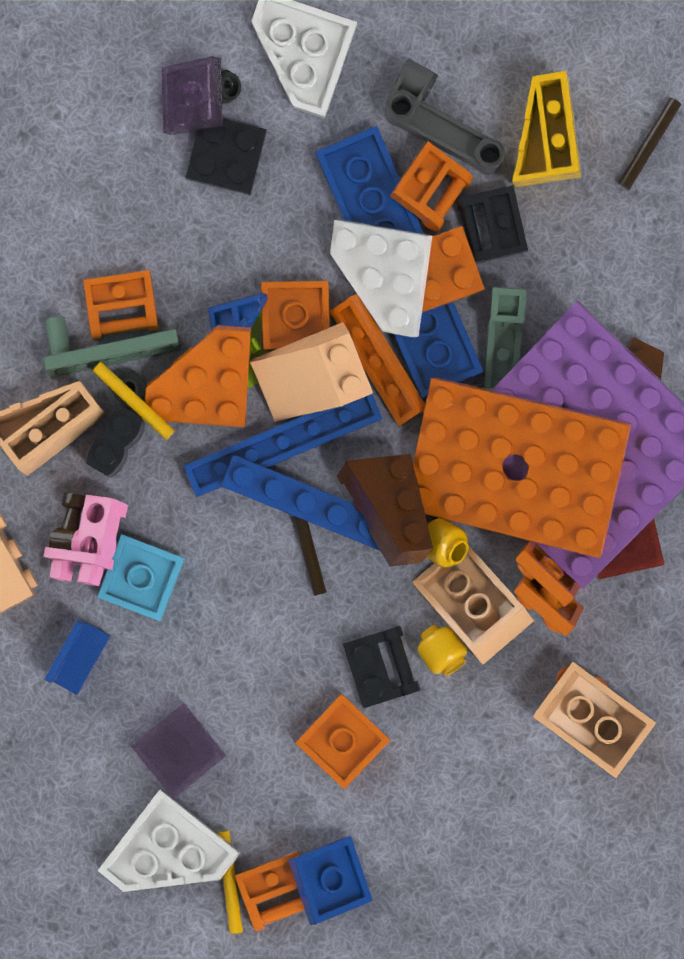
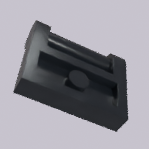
M514 185L456 198L454 201L456 210H460L465 235L476 264L528 252ZM481 204L492 246L491 249L482 250L473 210L474 206Z
M401 626L343 643L363 709L421 690L418 680L414 681L400 637L403 636ZM384 641L389 643L402 684L394 688L391 686L378 643Z

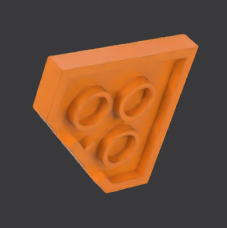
M217 325L207 333L205 338L194 347L189 348L169 368L147 384L145 403L166 422L245 427L251 328Z

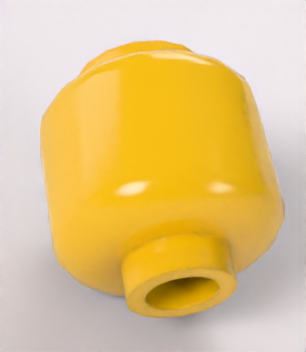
M438 518L429 522L428 529L433 550L426 559L443 568H449L462 562L469 549L466 532L446 519Z
M435 624L420 635L422 641L418 645L417 652L431 673L443 674L446 677L466 663L464 657L467 654V646L450 626L439 628Z

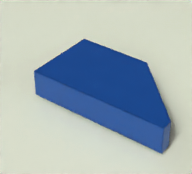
M259 293L209 307L208 313L211 330L217 325L251 328L268 300L267 294Z

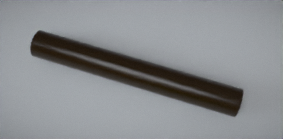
M674 98L668 100L620 179L619 185L627 190L631 189L681 106L679 101Z
M293 516L313 594L316 596L327 593L309 524L307 521Z

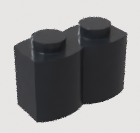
M123 406L118 407L109 416L105 424L104 435L98 438L91 446L86 464L107 477L112 478L123 468L127 460L128 449L134 446L141 438L145 428V420Z

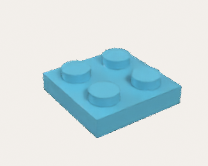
M121 534L112 558L114 560L113 569L107 570L97 598L161 622L185 558Z

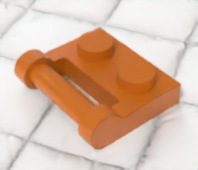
M427 141L390 194V197L421 219L428 229L438 232L444 224L443 218L462 189L468 188L473 180V176L469 171ZM448 174L452 182L432 210L426 204L445 175Z
M150 270L83 280L92 340L103 339L104 335L148 329L149 332L159 331ZM145 306L146 316L107 322L100 321L99 313Z
M299 851L234 875L255 932L265 929L266 924L305 910L301 897L260 912L257 906L260 902L298 889L288 859L299 856Z

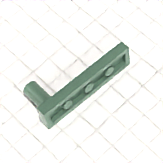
M56 316L45 320L51 355L43 357L45 370L50 378L91 370L100 362L110 366L182 350L176 329L71 351L65 317Z

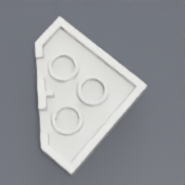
M259 0L251 21L252 26L293 109L325 119L357 27V22L293 0Z
M334 220L330 254L381 330L403 336L418 337L432 235L345 220Z
M160 789L98 869V872L123 892L215 881L223 877L241 852L164 790Z

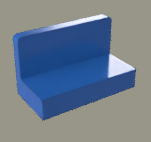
M82 619L77 620L44 680L49 683L54 682L78 695L111 635Z

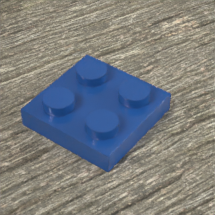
M351 836L288 859L310 925H316L373 901Z

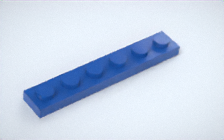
M370 394L340 407L303 415L183 467L195 496L199 497L221 488L220 485L232 455L268 468L378 422L383 418L373 394Z
M232 455L220 485L221 487L380 551L368 531L370 527L360 511L357 512L351 502Z

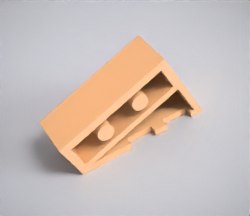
M81 381L39 395L40 397L33 400L10 405V408L0 411V446L17 469L26 476H29L107 416L106 412Z
M1 511L0 614L36 596L37 593L34 588L38 586V582L31 569L27 568L24 570L18 559L23 554L14 538L9 540L3 530L7 523Z

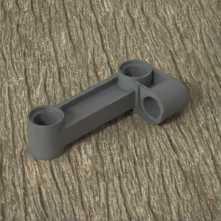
M408 59L386 102L385 116L388 122L426 142L429 141L437 148L476 168L482 174L489 175L497 172L501 168L505 157L503 144L497 139L489 138L424 103L423 101L426 100L430 93L428 89H432L438 74ZM397 102H402L409 107L410 111L405 115H397L391 107ZM484 150H491L496 153L498 160L494 163H486L481 159L480 153Z

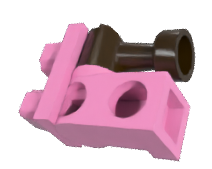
M64 493L62 506L67 508L63 525L61 528L52 531L49 535V547H45L43 556L52 560L49 577L59 581L71 582L74 566L79 565L77 582L99 586L103 570L113 569L114 560L112 558L116 551V535L120 518H126L128 505L108 497Z

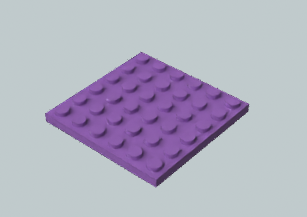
M576 301L492 391L632 424L602 557L596 558L535 542L584 589L684 488V402L582 303ZM513 454L505 459L503 470L508 478L522 480L527 476L529 466L522 456Z

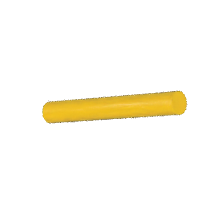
M103 362L96 365L92 372L165 440H168L173 435L175 430Z
M230 830L216 832L231 844ZM234 862L222 877L230 934L243 932L237 882L234 876Z

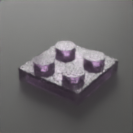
M210 56L162 67L163 134L177 135L223 125L221 58Z
M185 703L131 745L173 799L226 757L225 752Z

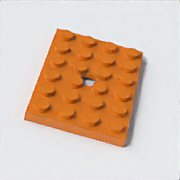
M433 377L430 381L413 463L424 512L427 515L601 558L632 424ZM516 454L524 458L529 466L528 474L524 479L512 480L506 476L503 470V463L508 456Z

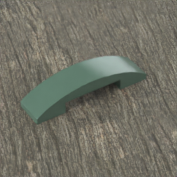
M492 287L483 389L493 390L520 361L527 289Z

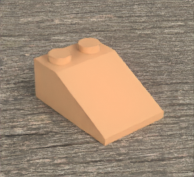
M344 322L250 360L275 422L340 407L373 393Z
M470 546L466 557L459 564L443 568L434 563L412 582L482 665L534 622L525 607Z
M574 662L571 663L533 715L536 720L614 778H617L656 724L655 721Z

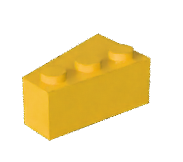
M561 71L532 76L524 117V127L512 182L515 187L580 178L582 177L567 72Z

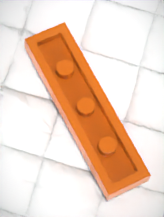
M358 294L350 296L331 310L330 314L336 324L344 322L365 372L398 426L423 412L426 404Z

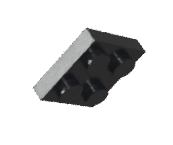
M201 113L185 177L186 180L251 196L267 129Z

